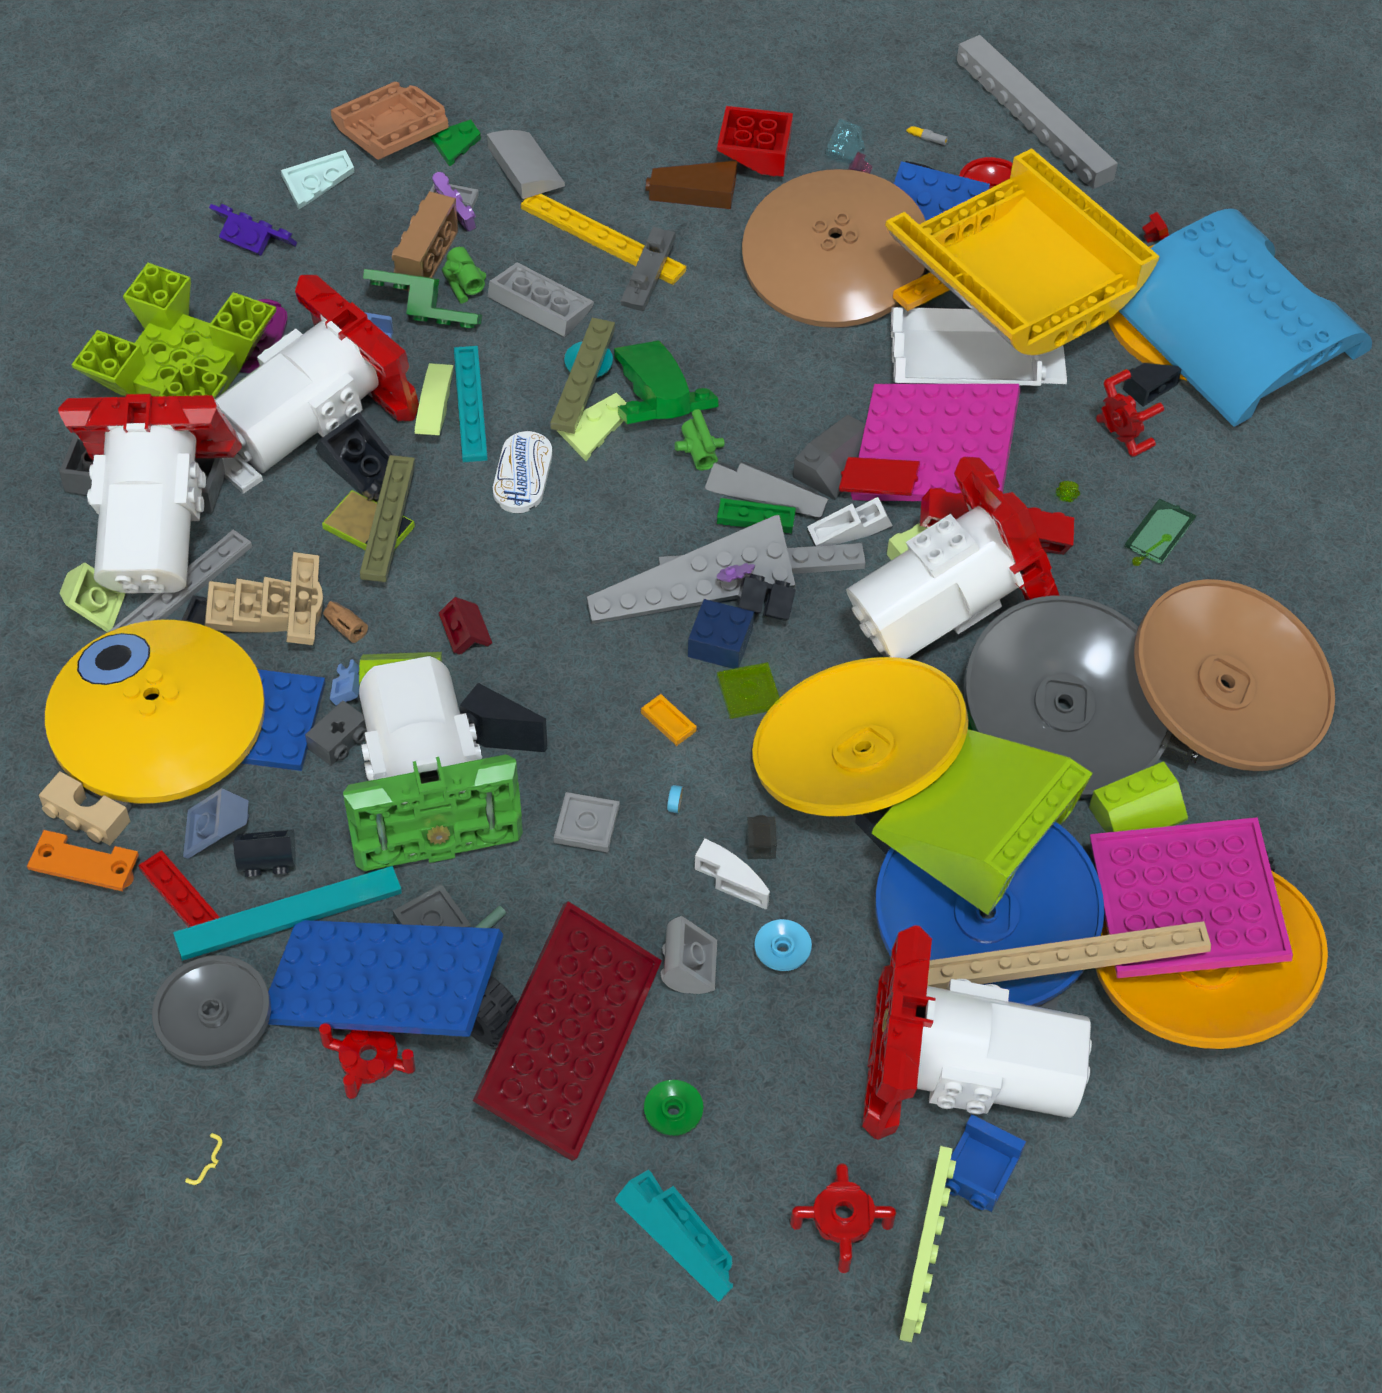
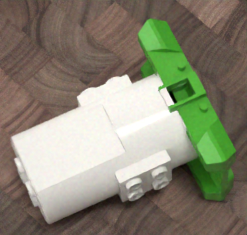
M431 656L372 667L363 677L359 687V696L367 732H365L366 744H362L361 747L364 761L369 760V762L364 763L368 781L350 784L343 791L356 867L363 871H369L428 859L429 863L455 858V853L519 841L523 834L516 759L506 754L482 759L479 744H476V741L473 742V740H477L474 723H468L466 713L460 714L448 668L441 661Z

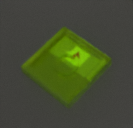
M768 662L717 672V680L730 719L768 712L774 704L780 701Z

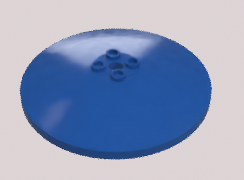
M1055 822L1020 864L1003 898L993 909L995 916L990 919L983 918L979 913L980 909L892 847L886 854L878 876L875 911L880 935L890 956L898 933L917 925L932 938L930 960L1101 936L1104 920V898L1097 872L1089 856L1078 841L1065 828ZM1084 970L981 985H997L1002 989L1009 990V1002L1036 1007L1052 1000L1067 990Z

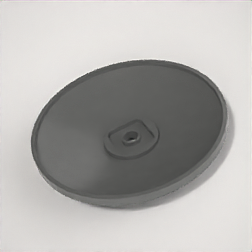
M1045 596L1024 601L1012 606L996 617L982 632L970 653L964 676V700L973 731L1070 757L1093 773L1080 798H1092L1094 790L1153 766L1166 749L1172 735L1149 705L1139 683L1134 659V646L1139 627L1121 613L1101 603L1073 596ZM1063 698L1069 701L1070 709L1060 707L1058 699Z

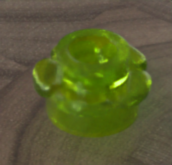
M1072 481L1060 482L1059 487L1055 491L1061 501L1073 502L1080 496L1079 485Z

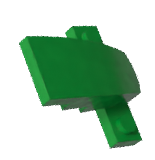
M659 340L614 348V357L623 365L624 376L633 383L634 393L643 400L642 402L629 401L626 405L618 406V415L626 424L652 419L676 418L697 409L705 410L719 407L718 397L710 389L699 388L695 392L689 391L680 367Z

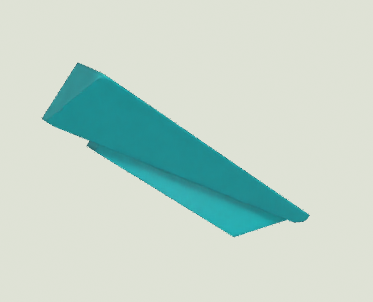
M650 1170L631 1179L617 1195L615 1201L718 1302L721 1301L733 1288V1283L729 1281V1270L732 1267V1256L674 1186L663 1191Z

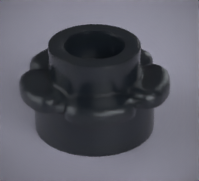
M373 478L365 485L361 493L367 497V501L379 499L383 481L379 482L376 478Z

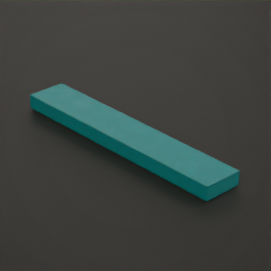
M478 346L454 347L463 462L488 461Z

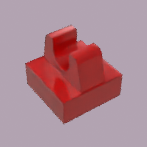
M1155 212L1149 215L1150 222L1142 227L1145 233L1143 236L1147 243L1157 240L1161 241L1169 236L1168 227L1159 213Z

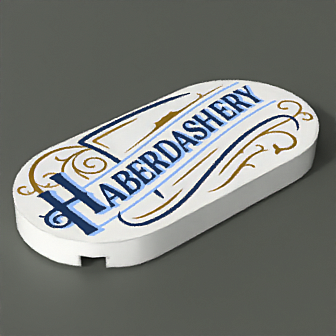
M525 431L516 433L505 441L493 484V497L505 511L524 513L530 511L529 508L534 505L536 507L542 501L552 461V446L545 436L536 432Z

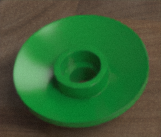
M666 1080L658 1083L648 1092L644 1101V1114L648 1123L655 1130L666 1135L674 1136L688 1133L698 1125L703 1115L704 1107L700 1093L691 1084L681 1080ZM670 1109H677L679 1113L671 1115L668 1111Z

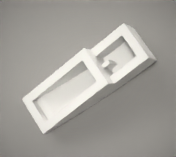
M877 497L857 508L850 504L807 527L815 545L826 546L864 538L893 525Z
M704 839L695 855V870L716 878L715 889L767 909L770 891L759 876L736 855L722 846Z

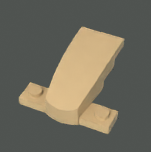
M293 552L290 582L264 577L263 583L237 579L236 585L209 581L205 626L214 630L232 632L287 631L286 642L313 645L315 626L320 621L323 612V594L321 585L318 582L319 556Z

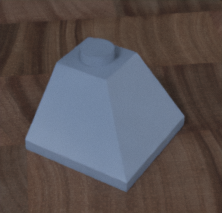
M221 788L188 809L183 857L190 858L246 825L249 817V801Z

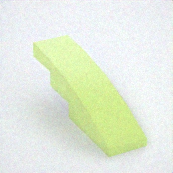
M429 363L417 412L415 434L440 435L447 412L450 383L453 377V365Z

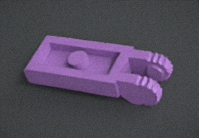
M443 172L433 174L432 180L436 192L456 198L457 219L467 231L475 229L474 218L476 216L469 205L465 207L462 203L461 195L456 189H451L449 179Z

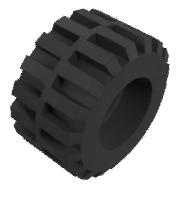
M491 975L471 1036L486 1045L497 1047L514 1012L517 1001L510 991Z

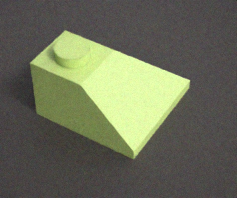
M83 563L68 572L60 590V595L66 606L106 632L113 628L126 594L99 585L94 580V568L87 563Z

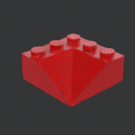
M726 106L717 151L760 174L784 177L792 134L793 113Z

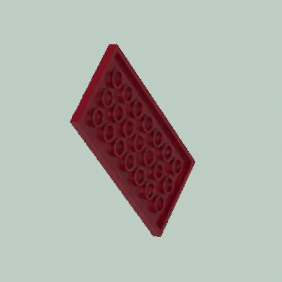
M567 901L564 903L472 1101L571 1161L577 1159L662 960L571 902Z

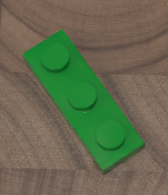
M721 498L717 524L747 528L770 517L779 515L783 532L792 533L796 508Z

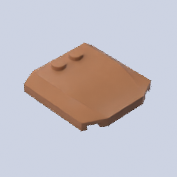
M392 82L331 110V117L339 131L378 160L448 128V119L443 105L418 87L410 85L407 88L400 87L399 82Z

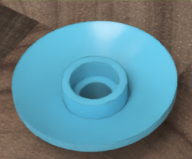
M780 919L765 924L758 931L754 946L756 955L764 965L778 971H790L800 967L807 961L811 953L812 943L804 927L794 921ZM780 947H784L788 951L781 952L777 949Z

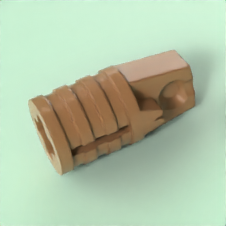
M330 601L323 615L349 641L356 643L366 635L368 625L350 609L337 602Z

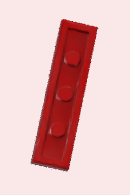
M162 850L138 865L142 874L188 927L220 918Z

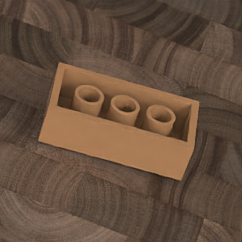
M429 191L425 200L420 202L419 211L416 216H412L408 230L403 232L399 246L395 247L392 252V261H394L395 266L394 273L433 278L458 233L456 198ZM408 285L407 289L403 290L409 291L410 285Z

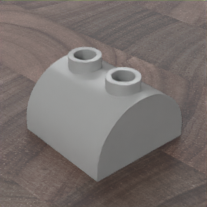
M683 916L671 920L667 925L666 943L662 947L665 956L664 968L661 970L662 981L671 989L682 993L702 994L714 991L717 939Z

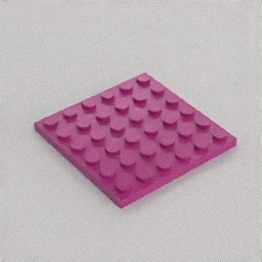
M874 384L859 458L920 461L917 475L918 482H915L912 496L851 492L852 500L871 501L878 497L880 501H921L930 488H943L947 492L961 493L954 472L962 457H980L995 473L1000 485L997 489L1003 492L1020 395V385Z
M1258 817L1090 834L1094 866L1104 898V916L1108 935L1204 921L1211 943L1210 952L1114 965L1117 978L1292 961L1293 953Z

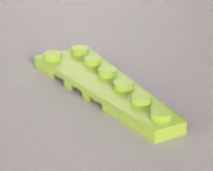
M940 1146L899 1339L911 1343L914 1333L920 1334L927 1306V1304L921 1303L923 1292L929 1293L933 1274L927 1273L929 1263L935 1264L939 1248L938 1245L933 1244L935 1234L941 1235L945 1217L939 1216L941 1206L947 1207L950 1189L945 1188L947 1178L953 1179L956 1161L950 1160L953 1149Z

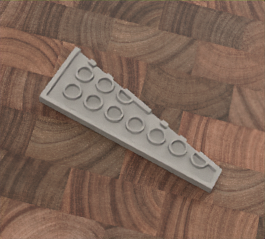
M780 516L770 517L587 596L591 623L595 624L702 605L703 599L715 602L737 599L742 578L732 580L731 582L720 581L717 579V574L726 567L741 566L745 563H748V565L754 564L755 568L750 574L765 577V582L774 584L775 580L790 583L789 588L794 589L795 581ZM746 573L744 577L749 578L750 574Z

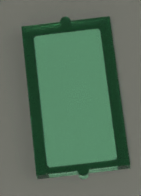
M1159 498L1126 541L1124 547L1141 554V557H1147L1162 564L1189 529L1197 515L1181 509L1179 505L1175 506Z

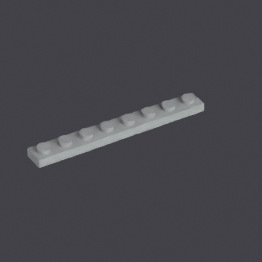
M862 543L787 548L793 574L865 569L866 563ZM680 556L659 557V565Z

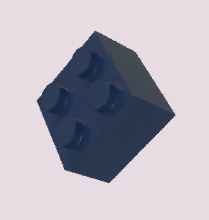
M703 599L688 638V657L738 670L753 631L754 612Z

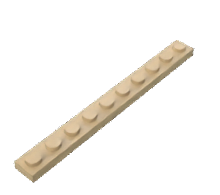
M1203 921L930 960L927 986L946 989L951 979H967L971 983L986 984L1211 951V943Z

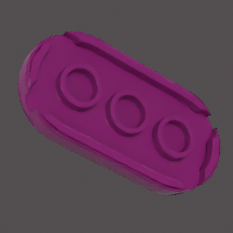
M270 299L257 300L275 306L277 311L251 356L241 368V372L251 373L260 366L257 357L284 336L288 316L286 310L277 301Z

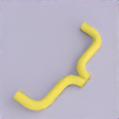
M211 1133L210 1136L218 1141L211 1155L213 1163L204 1167L197 1180L187 1178L186 1183L192 1185L201 1183L210 1168H215L219 1161L216 1159V1155L222 1146L220 1136Z

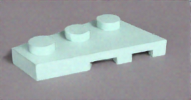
M343 150L281 170V176L297 208L301 209L354 173V166L347 152Z

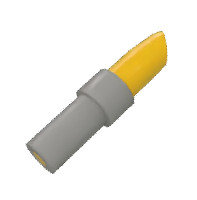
M912 126L906 130L909 134L920 137L928 142L932 141L946 145L948 137L928 129Z

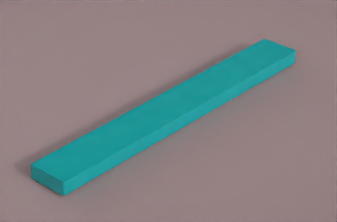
M393 866L175 931L173 935L181 960L184 961L294 927V925L304 920L314 921L402 894V889Z

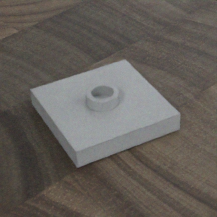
M566 792L554 834V843L608 852L620 801Z

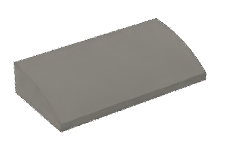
M505 130L487 134L488 149L522 199L565 186V182L529 132Z
M518 262L489 281V298L564 337L583 320L594 304V301Z

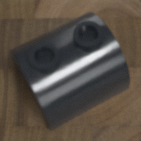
M294 829L238 834L233 841L237 871H244L245 877L262 875L261 869L273 868V874H286L290 872V867H294L296 864Z

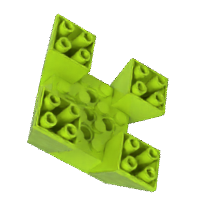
M147 263L123 295L125 302L145 330L135 343L97 330L71 365L75 370L123 396H126V394H151L152 396L213 395L216 399L228 389L251 356L277 310L275 306L233 292L211 323L189 316L190 277Z

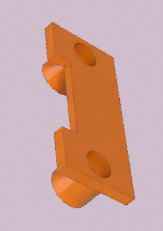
M44 830L27 865L28 870L123 892L124 888L131 885L134 880L132 869L139 853L138 851L117 846L114 847L111 854L65 844L68 840L67 835Z

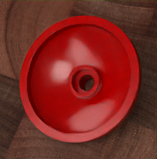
M995 157L979 158L966 164L959 176L988 183L991 189L1010 179L1013 163Z

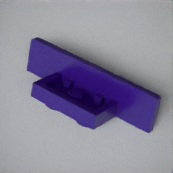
M213 204L209 206L216 214L227 218L219 235V238L260 256L263 254L270 236L296 247L297 242L291 238L292 233L282 228L276 231L272 229L271 224L259 220V223L252 221L253 217L243 212L237 215L233 213L232 208L224 204H220V207Z

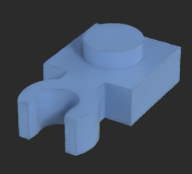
M353 659L350 660V665L347 669L342 664H339L337 667L339 677L333 679L330 700L335 705H338L341 701L347 702L358 697L360 687L359 665Z

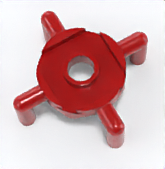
M1125 369L1104 380L1103 385L1108 397L1103 400L1105 406L1102 407V413L1096 416V421L1098 423H1105L1111 433L1115 431L1119 435L1116 439L1125 442L1129 455L1135 457L1156 446V442L1152 437L1137 445L1134 439L1144 431L1143 422L1163 412L1164 406L1159 402L1141 412H1137L1135 409L1136 402L1130 395L1125 397L1117 393L1115 385L1131 378L1130 371Z
M324 1023L319 1027L322 1045L325 1048L339 1052L340 1065L346 1074L343 1078L345 1093L349 1099H354L357 1096L362 1083L370 1084L374 1083L375 1080L383 1077L386 1078L394 1069L408 1074L413 1073L416 1069L413 1051L405 1049L402 1052V1059L398 1058L395 1037L389 1032L351 1030L342 1041L333 1038L329 1024ZM371 1049L377 1054L372 1060H364L360 1057L362 1052Z
M841 1163L836 1167L834 1183L826 1186V1189L818 1194L814 1206H795L792 1209L790 1225L793 1229L798 1230L803 1225V1218H814L820 1235L826 1240L839 1243L840 1257L838 1270L841 1273H847L850 1270L852 1261V1243L867 1237L873 1226L874 1218H882V1227L886 1230L892 1229L896 1209L893 1206H875L869 1194L867 1195L859 1185L849 1182L848 1167L846 1164ZM840 1206H846L852 1210L853 1214L849 1218H841L836 1214L835 1210Z

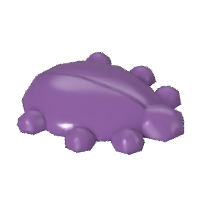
M745 563L741 566L726 567L720 570L717 574V579L731 582L732 580L743 578L746 573L750 574L755 565Z

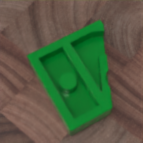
M470 119L435 133L430 138L448 166H451L455 163L454 159L460 154L464 155L471 146L481 140V133Z

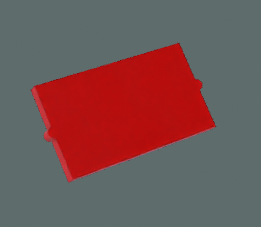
M848 457L845 469L841 471L842 479L839 491L912 496L915 482H918L917 475L920 461Z

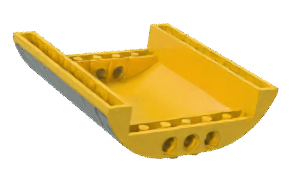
M1032 148L1014 157L1010 179L921 224L914 221L906 212L886 220L885 223L887 231L895 241L1012 347L1026 355H1040L1055 350L1114 316L1140 290L1154 270L1160 257Z

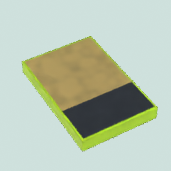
M351 490L322 523L323 529L366 550L377 502L373 500L367 501V497ZM402 516L395 549L415 527L414 521L405 516Z

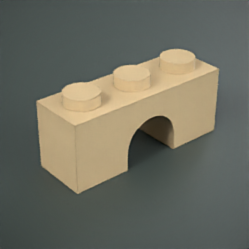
M60 771L39 794L43 806L42 810L49 817H58L64 820L71 829H80L86 832L88 837L97 843L102 841L110 846L130 823L127 808L106 796H103L93 806H80L86 799L82 783Z

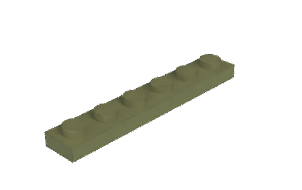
M597 318L591 319L550 422L551 429L575 434L615 331V322Z
M389 456L360 570L361 580L387 581L413 476L415 458Z

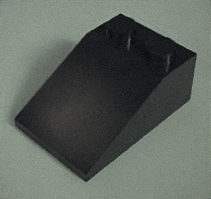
M359 412L322 437L315 448L329 467L361 495H363L361 493L362 489L371 479L376 478L379 482L384 480L389 456L393 455Z
M480 683L476 684L459 705L460 714L466 713L468 723H474L477 740H473V742L476 741L477 744L483 747L545 752L548 749L546 718Z

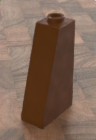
M737 161L653 168L651 178L647 177L645 191H649L650 201L731 209L737 177Z

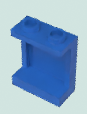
M971 1114L965 1131L951 1155L950 1160L956 1161L953 1179H946L945 1188L950 1189V1195H959L969 1200L973 1207L992 1212L1023 1153L1026 1141Z

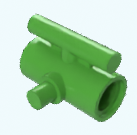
M455 247L450 250L442 272L457 299L462 304L468 301L466 294L474 295L483 290L486 273L475 266L464 247Z
M697 409L692 412L693 419L686 421L682 425L681 431L685 439L675 442V450L690 453L696 468L703 471L711 469L714 462H718L715 449L724 447V439L711 436L701 410Z

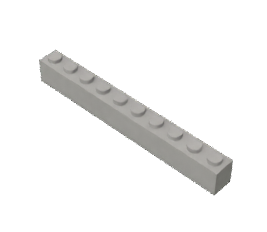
M981 35L959 44L957 54L959 65L964 67L974 79H977L988 92L992 93L1000 104L1011 111L1014 117H1017L1028 130H1031L1039 138L1040 142L1048 146L1053 154L1059 157L1070 170H1073L1084 183L1095 189L1114 180L1118 163Z

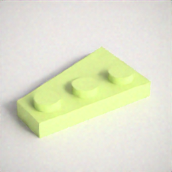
M615 393L583 411L575 434L558 430L557 432L587 461L596 447H600L611 431H615L623 422L622 418L618 415V406L626 405V402Z

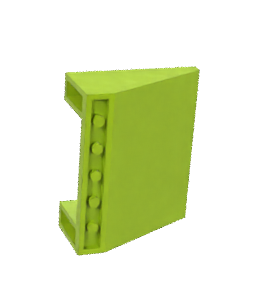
M968 729L962 749L950 767L928 787L916 795L893 805L875 825L872 834L989 915L1003 898L1020 864L1055 822L1062 825L1072 813L1093 773L1070 757Z

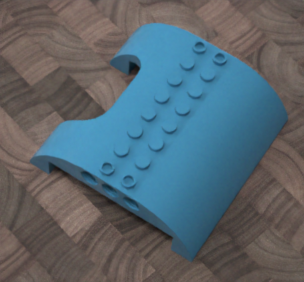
M1223 209L1214 212L1174 232L1150 248L1160 256L1159 261L1140 290L1119 310L1173 366H1179L1182 369L1181 374L1233 427L1252 417L1262 397L1343 352L1354 360L1372 348L1371 337L1335 302L1314 294L1294 277L1274 257V244L1236 209Z

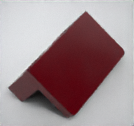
M454 597L439 612L454 653L463 654L474 642L485 646L492 644L477 604Z

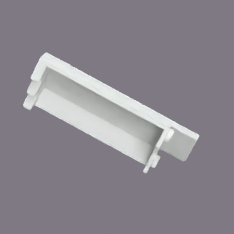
M891 307L892 363H894L893 382L1019 384L1041 386V383L1067 384L1063 346L1040 355H1026L1012 347L972 309L913 308L906 311L902 307Z

